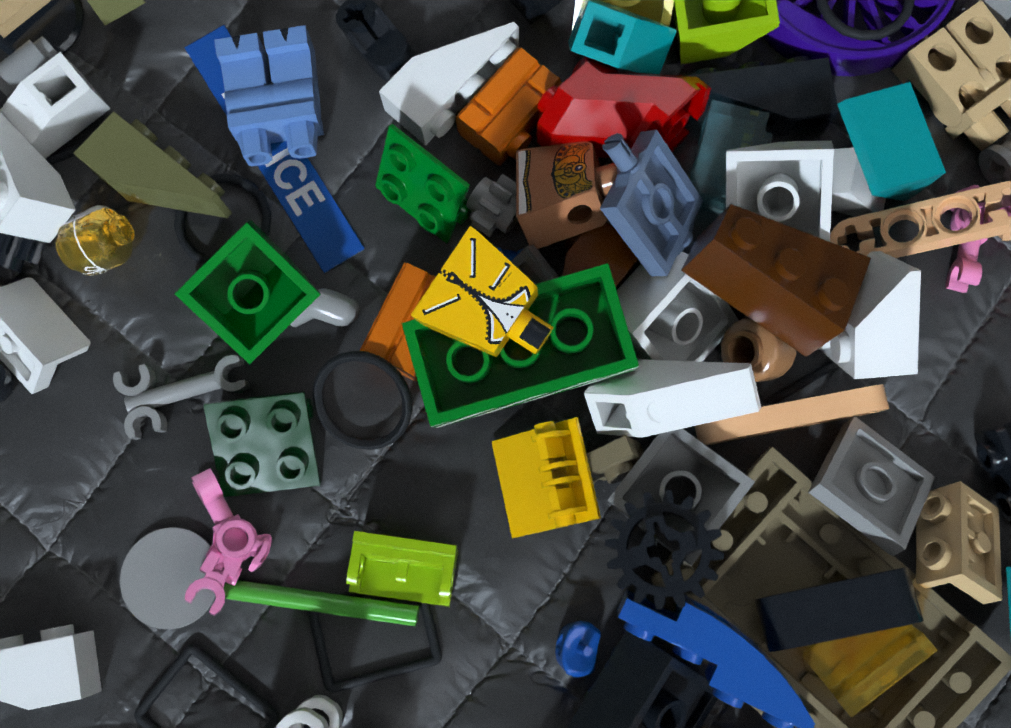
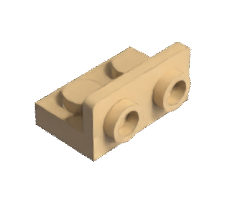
M961 481L929 491L916 523V583L924 588L951 583L982 604L1001 601L1002 575L999 508Z

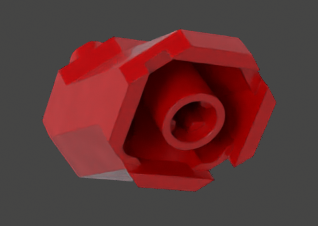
M584 56L577 63L572 75L559 87L557 85L550 87L539 100L537 109L543 114L537 122V143L543 147L588 141L594 145L598 157L610 158L603 150L602 145L605 144V140L611 135L620 133L627 145L632 149L640 132L657 130L671 152H673L689 134V131L684 128L689 116L691 115L698 121L705 111L711 88L697 76L619 72L611 65Z

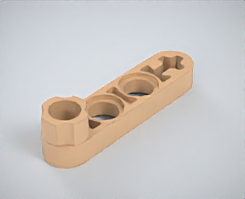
M1004 181L848 218L839 222L833 228L830 234V242L843 245L847 243L846 235L856 233L859 240H864L860 242V250L857 253L867 256L870 252L882 251L894 258H899L994 236H999L1002 241H1010L1011 216H1008L1006 210L1000 208L1011 206V181ZM985 202L984 224H980V208L977 204ZM961 208L970 214L972 220L966 228L953 231L942 225L940 221L941 216L949 209ZM900 220H909L918 226L919 232L911 241L897 242L889 235L891 226ZM880 226L881 241L884 247L876 248L873 227Z
M884 384L763 406L759 412L696 425L695 430L697 439L705 445H712L852 418L853 416L868 415L890 408Z

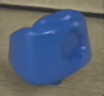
M587 621L568 623L561 629L557 637L555 653L557 662L568 675L584 677L594 672L598 644L601 637L600 630Z

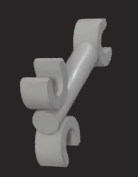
M237 355L225 356L218 361L214 371L154 388L156 384L155 372L148 365H138L141 380L134 387H130L127 374L121 371L114 372V387L118 392L126 395L124 402L128 415L124 422L125 433L130 439H142L140 423L146 417L151 418L154 431L159 433L166 432L168 426L166 417L162 412L154 409L156 407L221 388L233 394L246 392L250 389L248 381L239 380L230 383L228 380L229 371L234 367L243 365V358Z

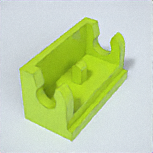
M354 531L346 584L350 585V593L450 607L458 556L457 545Z

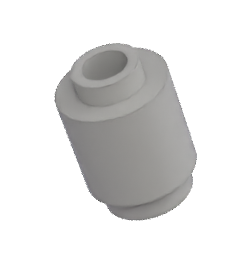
M43 36L34 43L28 40L0 62V90L9 98L23 79L58 54V52Z

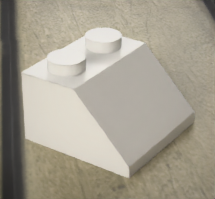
M832 140L775 142L727 150L726 208L733 204L830 242L834 158Z
M882 251L870 252L867 256L871 258L845 331L819 349L853 379L917 374L921 270Z
M681 252L676 257L668 276L651 277L643 265L640 264L617 290L637 359L703 362L720 343L726 330L734 322L739 321L726 301L681 271L689 255L687 253Z

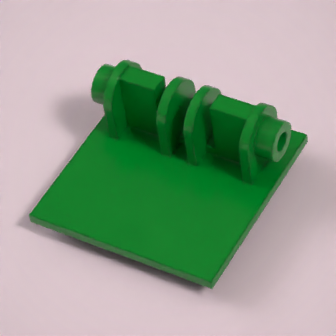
M391 124L388 128L375 187L381 191L389 202L399 205L414 217L424 230L435 234L446 244L449 243L456 223L458 222L462 225L472 213L466 207L468 201L466 195L470 184L399 128Z

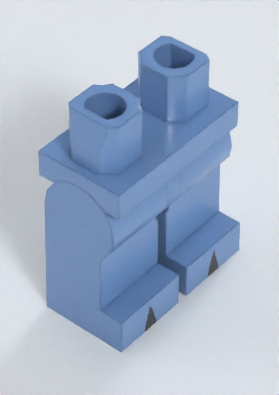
M306 25L263 32L265 49L257 33L215 39L216 55L221 63L225 89L224 97L228 128L240 146L249 166L268 164L273 160L271 143L287 141L288 152L293 158L301 159L316 156L318 136L324 135L321 120L315 49Z

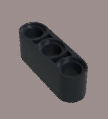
M908 567L755 599L768 652L787 650L924 621Z

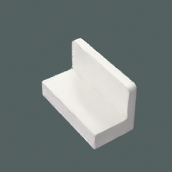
M28 277L0 287V360L31 394H34L49 387L59 363L88 351L91 342L33 278Z

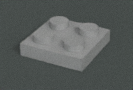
M853 416L842 425L808 493L893 557L906 549L935 476L856 416Z

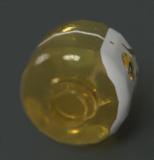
M96 205L72 215L59 228L55 243L60 259L68 268L86 276H96L123 265L131 258L133 250L132 241L135 234L131 223L125 216L117 214L107 206Z

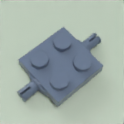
M657 130L640 132L632 149H630L620 133L613 134L605 140L602 148L616 165L618 174L600 209L651 277L668 276L676 257L681 252L689 254L695 244L692 231L695 217L703 203V199Z

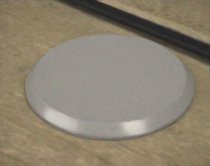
M172 527L153 531L136 542L128 552L120 574L121 594L130 612L144 624L158 629L181 628L201 618L213 604L216 598L214 592L209 589L200 590L191 604L185 601V593L189 585L195 580L204 578L205 574L200 572L199 569L207 557L206 554L211 547L210 544L195 532Z

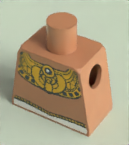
M583 141L516 151V217L529 245H534L539 249L601 227L607 222L608 219L600 207L617 177V167L614 163L601 166L592 143Z

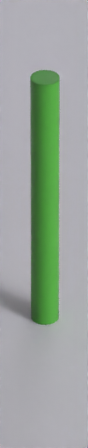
M238 580L235 586L225 583L224 586L225 599L415 627L419 617V606L242 580Z

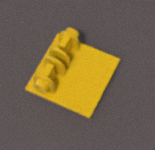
M578 417L554 423V421L534 425L533 430L491 441L512 538L601 519Z

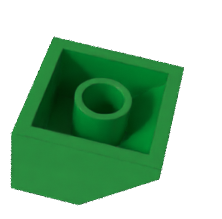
M252 220L245 223L174 293L249 364L321 295L287 254Z

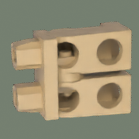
M980 0L949 22L945 27H942L910 50L892 71L903 84L909 80L928 101L935 117L941 123L947 125L945 131L953 140L964 132L969 140L983 151L1009 132V129L996 115L994 110L1000 106L1011 119V38L984 2Z

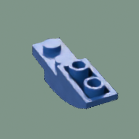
M628 590L625 591L618 607V618L626 621L623 628L646 641L651 642L654 636H657L674 644L672 651L691 663L701 665L703 659L708 660L709 663L704 673L709 686L714 687L712 694L715 697L736 708H742L745 702L762 710L763 714L761 717L777 728H794V726L797 728H814L815 722L786 677L762 649L734 624L685 595V607L679 608L676 605L673 612L664 607L662 610L656 609L655 603L647 599L637 603L634 601L635 593Z

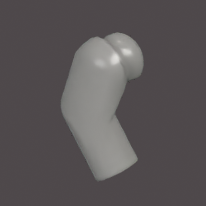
M327 288L318 289L321 295L290 325L298 327L315 318L335 326H348L358 319L360 307L356 300Z

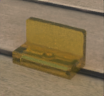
M911 624L812 644L803 652V658L852 718L938 650L920 630Z

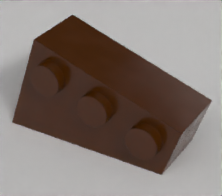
M730 204L698 236L681 271L807 357L845 331L871 258Z

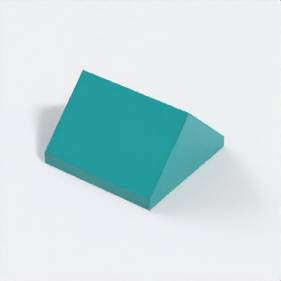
M910 82L848 98L837 104L872 196L906 201L916 196L946 173Z

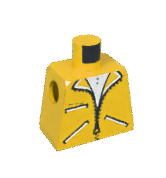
M469 226L411 313V316L423 326L495 357L499 355L509 338L536 355L554 328L528 311L538 295V287L471 226Z

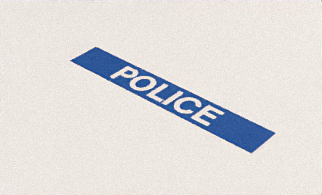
M223 25L184 48L227 116L221 63L217 58L214 42L215 39L231 37ZM287 141L271 143L273 160L268 164L258 165L322 271L326 273L364 250L365 248L309 159L291 157L288 152Z

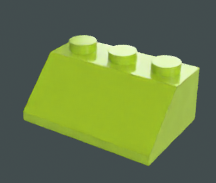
M674 0L673 4L681 64L729 56L778 28L780 24L776 0Z

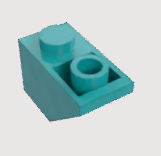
M583 0L568 44L572 52L619 69L645 74H660L677 29L600 0Z

